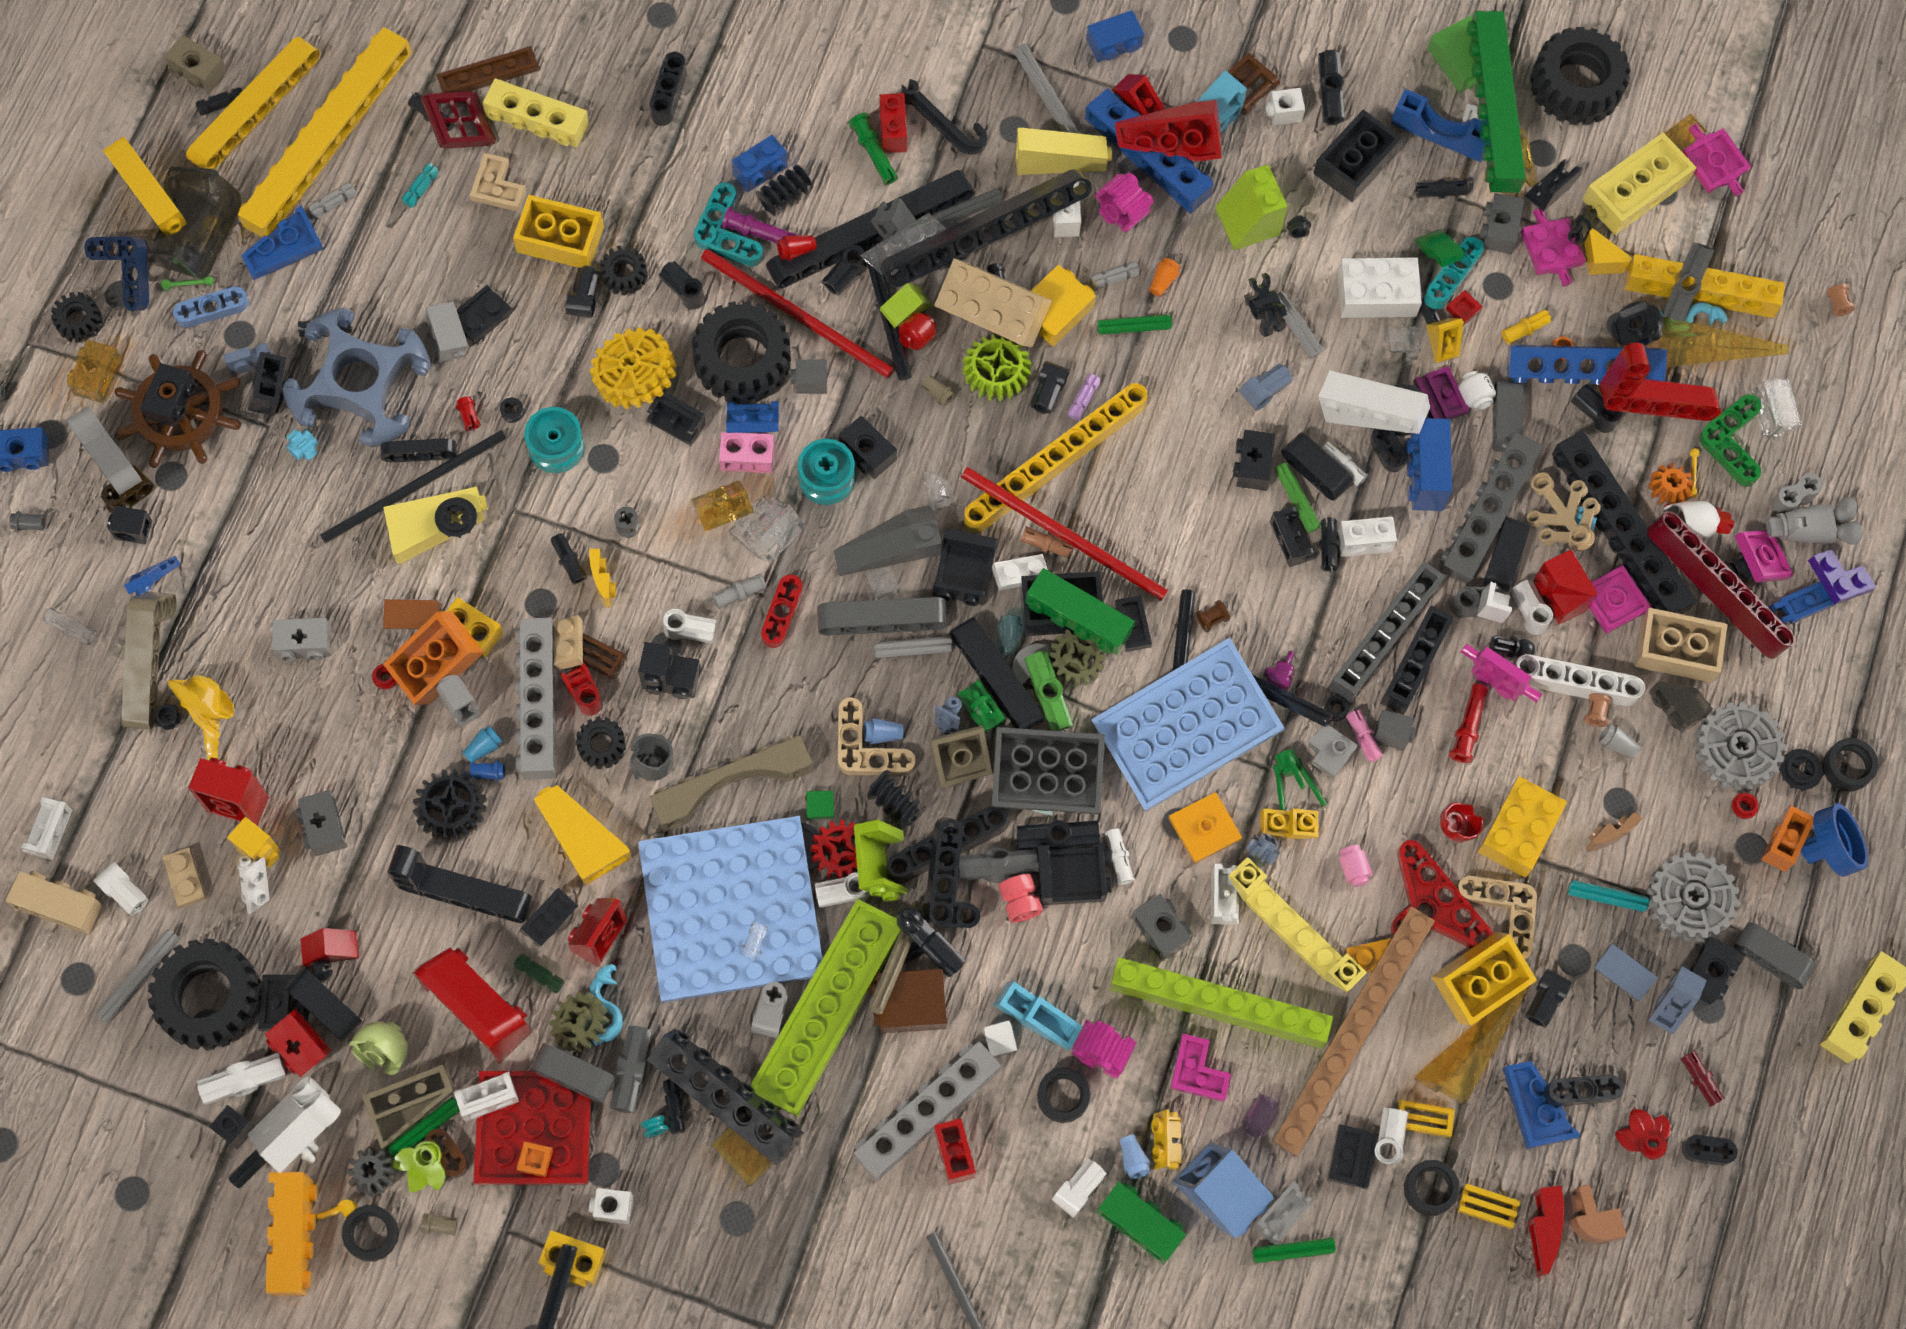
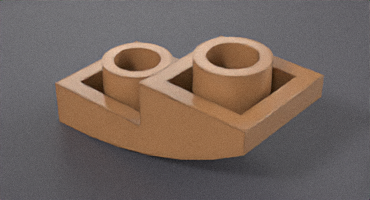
M1634 812L1629 818L1623 815L1614 826L1610 823L1603 829L1598 826L1589 835L1588 838L1591 842L1586 849L1591 852L1614 844L1630 833L1643 818Z

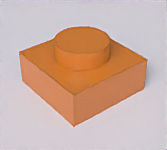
M524 1142L517 1170L546 1177L553 1149L547 1146Z

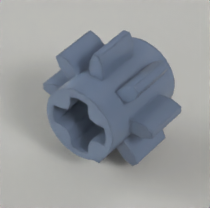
M1262 833L1260 837L1254 834L1245 849L1250 851L1248 858L1260 867H1265L1267 863L1272 866L1281 853L1280 850L1276 849L1279 845L1278 841L1267 833Z

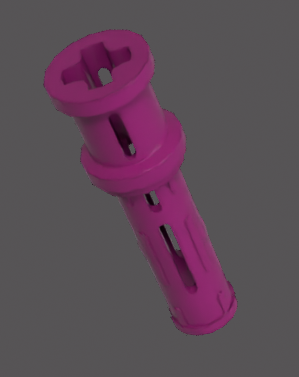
M728 207L722 223L723 229L731 228L742 232L743 236L751 234L776 244L777 240L782 239L783 236H800L799 234L755 220V217L751 214L747 216L735 212L732 207Z

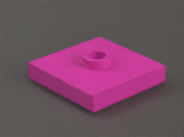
M1767 530L1740 532L1734 536L1755 582L1788 580L1793 576L1777 538H1770Z
M1624 565L1591 582L1598 595L1589 609L1606 635L1642 616L1648 608H1652Z

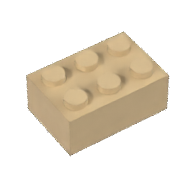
M1648 608L1640 622L1634 667L1713 683L1720 675L1722 669L1727 624Z

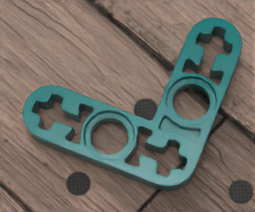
M728 182L719 183L714 188L694 230L695 244L703 250L709 249L719 256L751 267L757 266L763 260L761 244L722 228L725 213L728 207L733 208L737 197L735 187ZM729 192V196H725L723 205H721V194ZM712 211H719L722 217L714 221L709 219L708 215ZM707 226L710 227V238L706 237L705 240H701V236H704L708 230ZM726 240H731L736 245L731 250H725L722 247V243ZM752 250H756V254H753L752 257H748V253H751Z

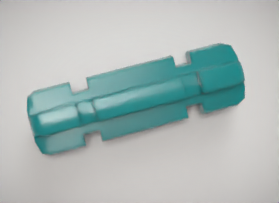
M431 163L424 166L422 169L423 173H419L408 189L410 191H406L401 197L403 204L410 208L414 207L418 201L417 197L420 198L432 183L430 180H434L439 173L438 168Z

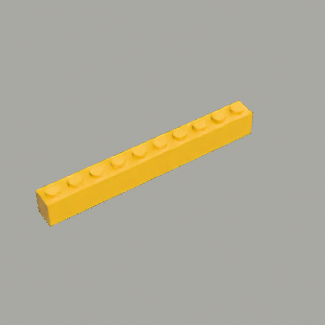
M385 27L371 38L366 50L357 56L356 63L343 74L341 82L335 89L329 92L324 104L315 110L311 121L307 126L301 128L297 139L292 145L287 146L283 157L270 168L266 179L256 186L254 194L248 202L242 204L238 217L243 227L260 237L268 236L278 228L277 224L286 218L412 54L408 40Z

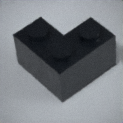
M644 642L638 669L642 689L654 695H660L662 692L672 694L673 697L678 699L695 698L701 670L699 659L675 656L672 653L671 646Z

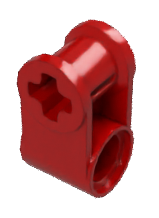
M583 662L580 667L566 674L564 672L560 673L566 689L572 695L579 710L587 716L599 713L603 703L586 664ZM591 696L595 698L592 703H583L586 697Z

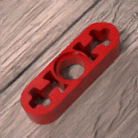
M789 574L780 579L761 630L763 643L769 648L780 647L784 643L803 591L802 582L796 575ZM794 583L795 589L791 590L788 600L785 598L787 594L785 586ZM780 605L787 606L790 610L789 614L785 617H778L774 613L776 607ZM775 622L779 624L777 633L780 637L775 636L773 640H770L767 632H773Z

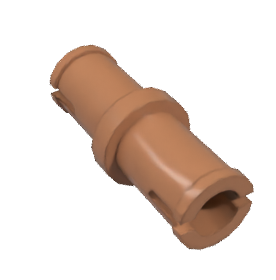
M1028 526L1025 527L1020 541L1041 548L1044 553L1049 551L1067 559H1070L1074 548L1063 540L1054 537L1050 532L1045 534Z

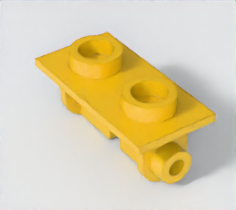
M1169 1110L1153 1114L1151 1129L1154 1133V1147L1152 1150L1154 1170L1166 1167L1169 1170L1179 1169V1164H1182L1181 1144L1172 1143V1139L1181 1138V1118L1178 1117L1177 1112H1169Z

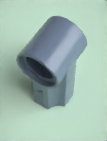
M1279 363L1259 378L1255 376L1242 385L1239 392L1253 409L1258 411L1266 406L1276 393L1291 384L1293 378L1287 367Z

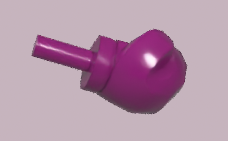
M1293 651L1288 652L1284 662L1278 661L1275 668L1266 667L1264 671V676L1267 677L1266 681L1284 690L1290 688L1295 670L1294 666L1291 665L1295 654Z

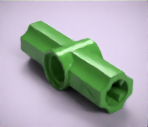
M1040 651L1025 657L1024 661L1035 689L1034 696L1041 706L1049 731H1063L1072 727L1073 723L1062 695L1063 688L1056 679L1047 651ZM1043 687H1050L1054 691V698L1046 697L1043 693Z

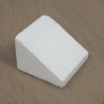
M1010 1021L983 1028L988 1051L993 1057L1017 1051Z

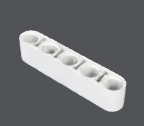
M1527 654L1519 657L1514 664L1518 668L1520 666L1529 668L1531 672L1529 675L1532 676L1529 680V686L1532 688L1586 699L1592 693L1604 694L1612 698L1611 704L1621 706L1634 705L1645 691L1644 682L1639 677ZM1546 672H1553L1557 679L1549 678ZM1572 677L1580 678L1583 684L1575 683ZM1599 682L1606 683L1609 690L1602 689L1599 686ZM1625 687L1633 689L1635 695L1628 694Z

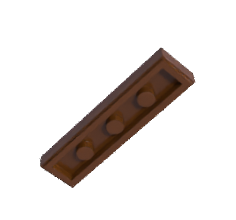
M529 46L436 74L442 93L466 92L490 86L495 78L507 81L537 72L539 67L532 47Z

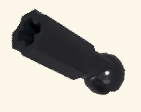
M907 907L898 913L897 926L899 929L907 934L939 969H943V973L947 977H951L963 967L965 959L923 918L919 910L914 907Z

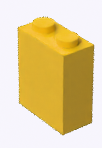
M1059 264L1031 290L1052 300L1038 334L1053 347L1095 306L1096 295L1088 285L1081 284L1069 269H1064Z

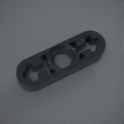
M447 438L388 441L380 445L381 460L391 463L448 460L457 455L456 441Z
M1611 1074L1559 1078L1548 1083L1544 1088L1543 1094L1545 1100L1552 1106L1606 1103L1619 1098L1623 1093L1624 1087L1622 1081L1617 1076ZM1579 1083L1585 1084L1589 1088L1590 1094L1588 1098L1582 1097L1578 1093L1577 1087ZM1606 1084L1609 1087H1613L1614 1091L1611 1093L1609 1090H1601L1598 1092V1088H1601ZM1556 1088L1558 1091L1569 1089V1093L1559 1097L1558 1094L1553 1093V1090Z

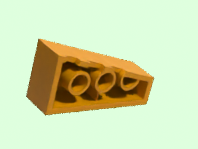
M269 1172V1183H274V1194L268 1197V1209H270L273 1222L267 1227V1238L269 1246H273V1251H268L266 1293L271 1296H306V1289H310L312 1283V1273L308 1271L309 1259H313L314 1244L310 1242L311 1231H314L316 1227V1214L312 1213L313 1202H317L318 1186L314 1185V1180L304 1172Z

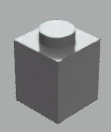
M796 359V369H791V384H796V394H827V359Z
M1382 710L1378 717L1374 734L1376 743L1404 750L1408 742L1413 743L1416 728L1412 727L1414 718Z

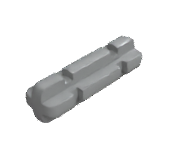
M347 182L340 186V190L335 189L320 198V202L315 201L308 206L311 214L318 218L324 214L323 211L326 210L328 212L345 202V198L350 199L355 196L356 191L352 184Z
M1137 262L1126 263L1125 267L1120 265L1105 270L1104 274L1101 272L1093 274L1091 276V283L1095 289L1105 287L1104 284L1111 285L1126 280L1127 276L1129 278L1138 276L1140 269Z

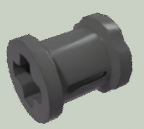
M631 507L618 509L614 515L618 534L626 538L634 537L640 528L636 511Z

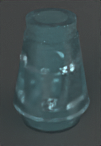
M1014 615L1000 616V621L997 622L1001 654L1014 655L1016 653L1023 627L1021 617Z

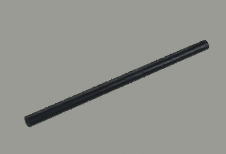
M502 430L494 433L321 533L324 543L331 541L384 510V507L393 505L506 439Z

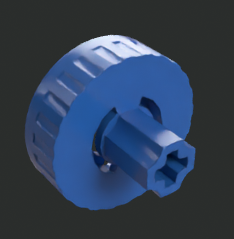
M1837 803L1816 811L1813 817L1815 837L1807 839L1801 849L1807 863L1813 864L1825 859L1832 870L1841 877L1866 869L1868 866V852L1865 840L1849 810L1842 804Z

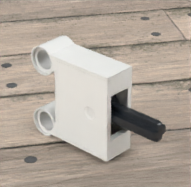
M306 1076L247 1134L256 1150L229 1175V1181L239 1189L267 1162L279 1173L297 1156L308 1164H312L315 1161V1156L311 1153H316L319 1149L314 1139L338 1118L341 1109L329 1099L330 1095L313 1078Z

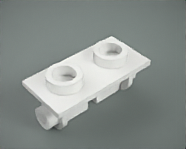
M243 856L237 862L239 875L243 878L240 881L241 900L247 905V913L251 914L270 900L266 863L264 857L255 862L250 857Z

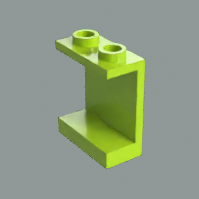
M880 820L854 825L859 889L869 892L871 896H879L883 898V901H895L899 899L900 895L909 894L908 888L889 881L887 876L885 845L903 842V830Z

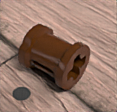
M1220 600L1215 601L1214 606L1203 612L1200 610L1196 612L1197 621L1206 633L1211 631V627L1222 621L1228 622L1230 620L1229 612Z

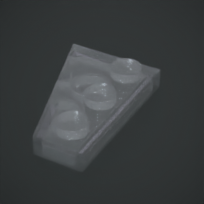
M927 213L860 256L881 273L880 266L884 259L947 228L930 213ZM921 258L916 259L914 264L920 262ZM899 269L893 270L891 275L897 273Z

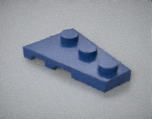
M175 555L127 577L124 586L128 594L133 592L137 596L152 589L151 587L154 582L178 567L180 563Z

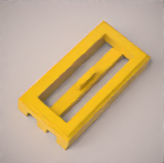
M1405 1100L1398 1101V1110L1404 1111V1108L1448 1115L1446 1120L1408 1113L1407 1120L1447 1127L1446 1129L1407 1123L1406 1131L1447 1138L1452 1137L1455 1109Z
M1466 1183L1463 1187L1457 1212L1513 1229L1520 1201ZM1468 1193L1509 1205L1511 1209L1468 1196ZM1466 1202L1509 1216L1508 1220L1465 1207Z

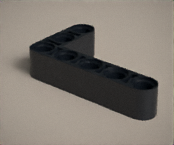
M396 845L387 871L396 887L403 891L516 923H524L532 900V896L526 892L427 865L419 851L403 845Z

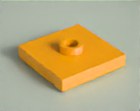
M1216 792L1168 817L1194 864L1242 840L1240 832Z

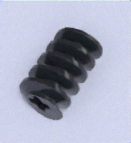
M796 164L793 166V171L788 169L785 172V176L779 175L776 181L771 180L768 186L764 185L760 188V192L756 191V195L764 209L775 217L777 215L775 207L784 211L783 202L792 206L793 201L791 197L793 196L798 201L801 200L799 192L802 191L805 195H808V186H812V183L805 170Z
M887 769L871 784L867 796L870 800L876 798V806H884L883 813H892L890 819L893 822L899 820L898 827L905 829L920 818L926 806L918 810L917 807L920 800L917 799L910 802L909 800L913 793L910 791L903 795L902 791L905 785L902 784L895 787L896 777L887 780L886 778L890 772Z

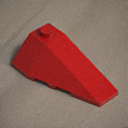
M1217 100L1188 103L1115 122L1118 145L1121 148L1143 152L1166 153L1165 156L1174 157V155L1188 157V160L1192 161L1222 159L1221 128Z

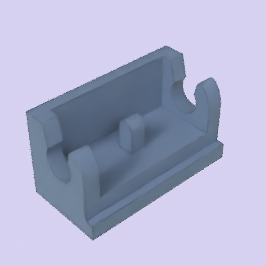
M1611 944L1594 966L1595 970L1602 973L1638 1002L1641 1001L1658 978L1614 944Z

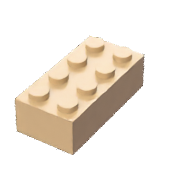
M954 258L934 306L1022 346L1032 348L1052 300L965 261Z

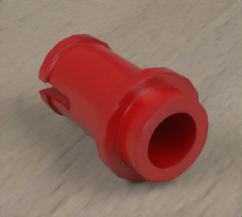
M470 396L459 398L456 401L457 405L455 407L457 411H460L465 431H471V426L473 430L478 429L481 424L474 408L476 405L475 400H472Z

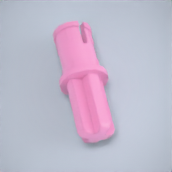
M1362 710L1353 711L1346 716V719L1355 734L1354 740L1359 742L1368 761H1377L1382 757V753L1373 737L1375 732L1369 728Z

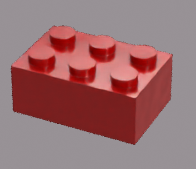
M213 757L210 760L200 758L188 787L207 812L239 822L247 817L257 826L269 799V796L263 789L264 787L260 785L258 779L252 774V770L240 765H236V768L226 766V762Z

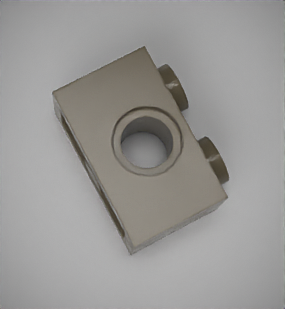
M181 35L164 55L169 72L178 78L180 76L185 78L197 90L201 88L210 93L227 73L222 58L184 35Z

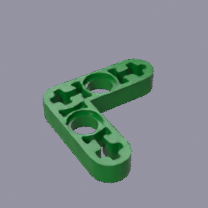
M1751 394L1744 395L1722 412L1720 416L1706 425L1699 436L1701 445L1739 484L1746 487L1752 486L1761 476V468L1732 436L1752 421L1761 410V401L1758 397ZM1750 404L1753 406L1752 410L1748 409L1741 415L1740 412L1745 405L1748 406ZM1724 418H1734L1737 426L1728 427L1724 423ZM1719 428L1721 432L1716 439H1708V435L1714 434ZM1725 450H1732L1736 454V460L1726 459L1723 452ZM1740 460H1741V461L1743 462V464H1742V465H1739V467L1736 468L1735 466H1737V464H1738V463L1740 462ZM1749 470L1753 473L1751 476L1749 475L1747 477L1743 474L1745 471L1747 472Z

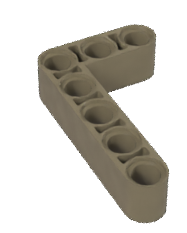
M147 591L129 599L122 701L123 727L152 730L154 727L160 625L162 621L173 618L177 607L175 594Z

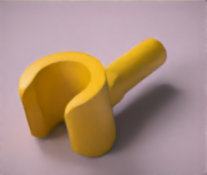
M342 1200L338 1206L318 1213L317 1218L322 1220L342 1212L346 1219L358 1207L353 1200Z

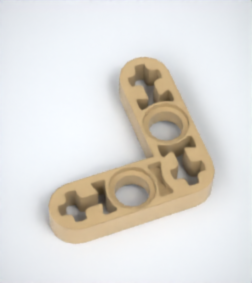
M852 697L842 700L839 705L838 766L841 772L846 775H880L888 769L890 771L888 776H904L912 773L915 769L916 759L910 750L862 748V704L858 699ZM849 705H852L854 710H858L853 713V723H848V712L843 711L848 710ZM854 730L858 734V738L854 742H846L843 739L844 732ZM847 749H853V761H858L854 762L852 767H847V763L842 762L847 760ZM881 756L884 759V765L880 768H873L869 764L871 757ZM888 756H892L893 762H898L901 760V757H906V760L911 763H907L906 768H902L900 763H892V768H888Z
M1476 876L1462 878L1456 888L1469 903L1509 909L1507 933L1511 935L1516 945L1518 937H1524L1521 940V949L1525 950L1522 956L1526 961L1533 949L1537 901L1534 888L1528 884ZM1470 883L1472 889L1480 890L1482 885H1485L1483 898L1480 897L1482 892L1474 891L1471 895H1468L1467 890L1463 889V887ZM1491 887H1499L1503 891V898L1500 900L1493 899L1489 894V889ZM1509 889H1512L1511 895L1517 896L1523 891L1525 896L1530 897V899L1525 903H1521V898L1512 897L1510 902H1508ZM1516 917H1524L1527 920L1528 928L1526 930H1519L1515 927L1514 919Z

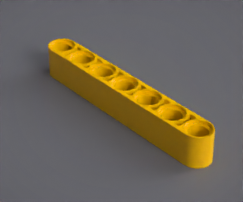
M297 36L292 39L190 145L186 158L206 173L214 171L312 69L319 60L320 51L301 37Z

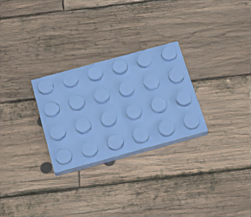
M1230 637L1091 719L1099 734H1105L1104 742L1145 812L1285 730Z

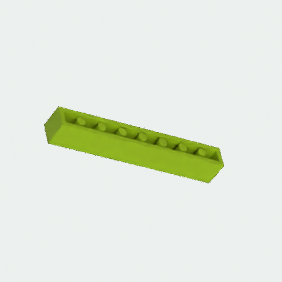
M1120 957L1117 959L1109 991L1323 1049L1328 1041L1333 1020L1331 1015Z

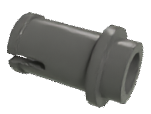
M16 511V513H11L9 525L16 532H20L21 529L44 531L46 518L44 514H22L21 511Z

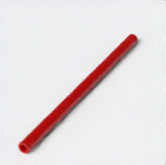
M709 249L703 252L701 259L886 379L892 375L894 368L716 253Z
M968 466L960 478L1160 601L1163 600L1168 592L1163 586Z

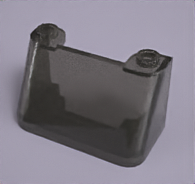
M170 167L164 179V189L173 199L172 202L188 224L167 238L160 228L154 239L149 236L139 237L143 238L146 243L147 262L149 264L190 277L205 278L211 272L242 204V198L238 190L215 169ZM134 246L131 247L130 251H134Z

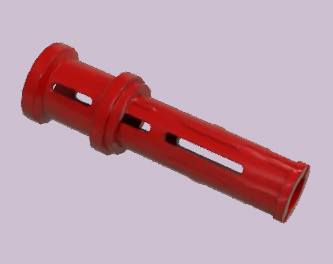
M1475 683L1472 685L1461 727L1455 731L1456 741L1454 748L1449 752V757L1459 763L1467 764L1473 760L1472 750L1474 743L1478 742L1479 739L1477 727L1489 688H1486L1487 686Z

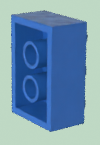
M1426 418L1420 433H1411L1410 438H1407L1406 453H1410L1411 461L1407 463V477H1411L1407 499L1412 501V510L1443 511L1452 493L1450 419Z

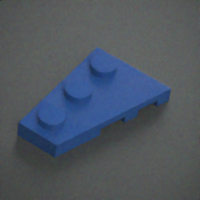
M302 205L295 209V213L287 220L283 219L277 224L278 228L270 235L263 236L241 255L253 280L323 250V246Z
M1532 1061L1508 1065L1502 1068L1526 1149L1581 1137L1577 1129H1573L1565 1117L1567 1114L1562 1106H1552L1545 1100L1543 1091L1547 1084Z

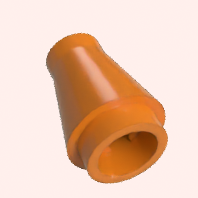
M1163 258L1162 261H1159L1152 283L1148 289L1149 292L1155 296L1162 297L1167 288L1180 275V265L1169 258Z

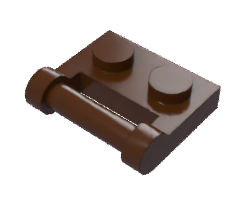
M1247 53L1227 71L1247 89L1260 77L1265 81L1244 100L1242 115H1247L1256 102L1271 89L1274 90L1280 85L1278 77L1250 53Z

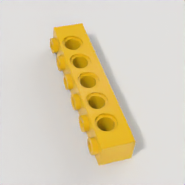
M1634 254L1627 268L1624 290L1668 298L1675 283V276L1681 270L1683 263ZM1707 268L1701 280V288L1695 294L1692 303L1705 302L1722 309L1774 318L1783 304L1785 282ZM1686 277L1681 285L1683 287L1691 286L1694 283V278Z

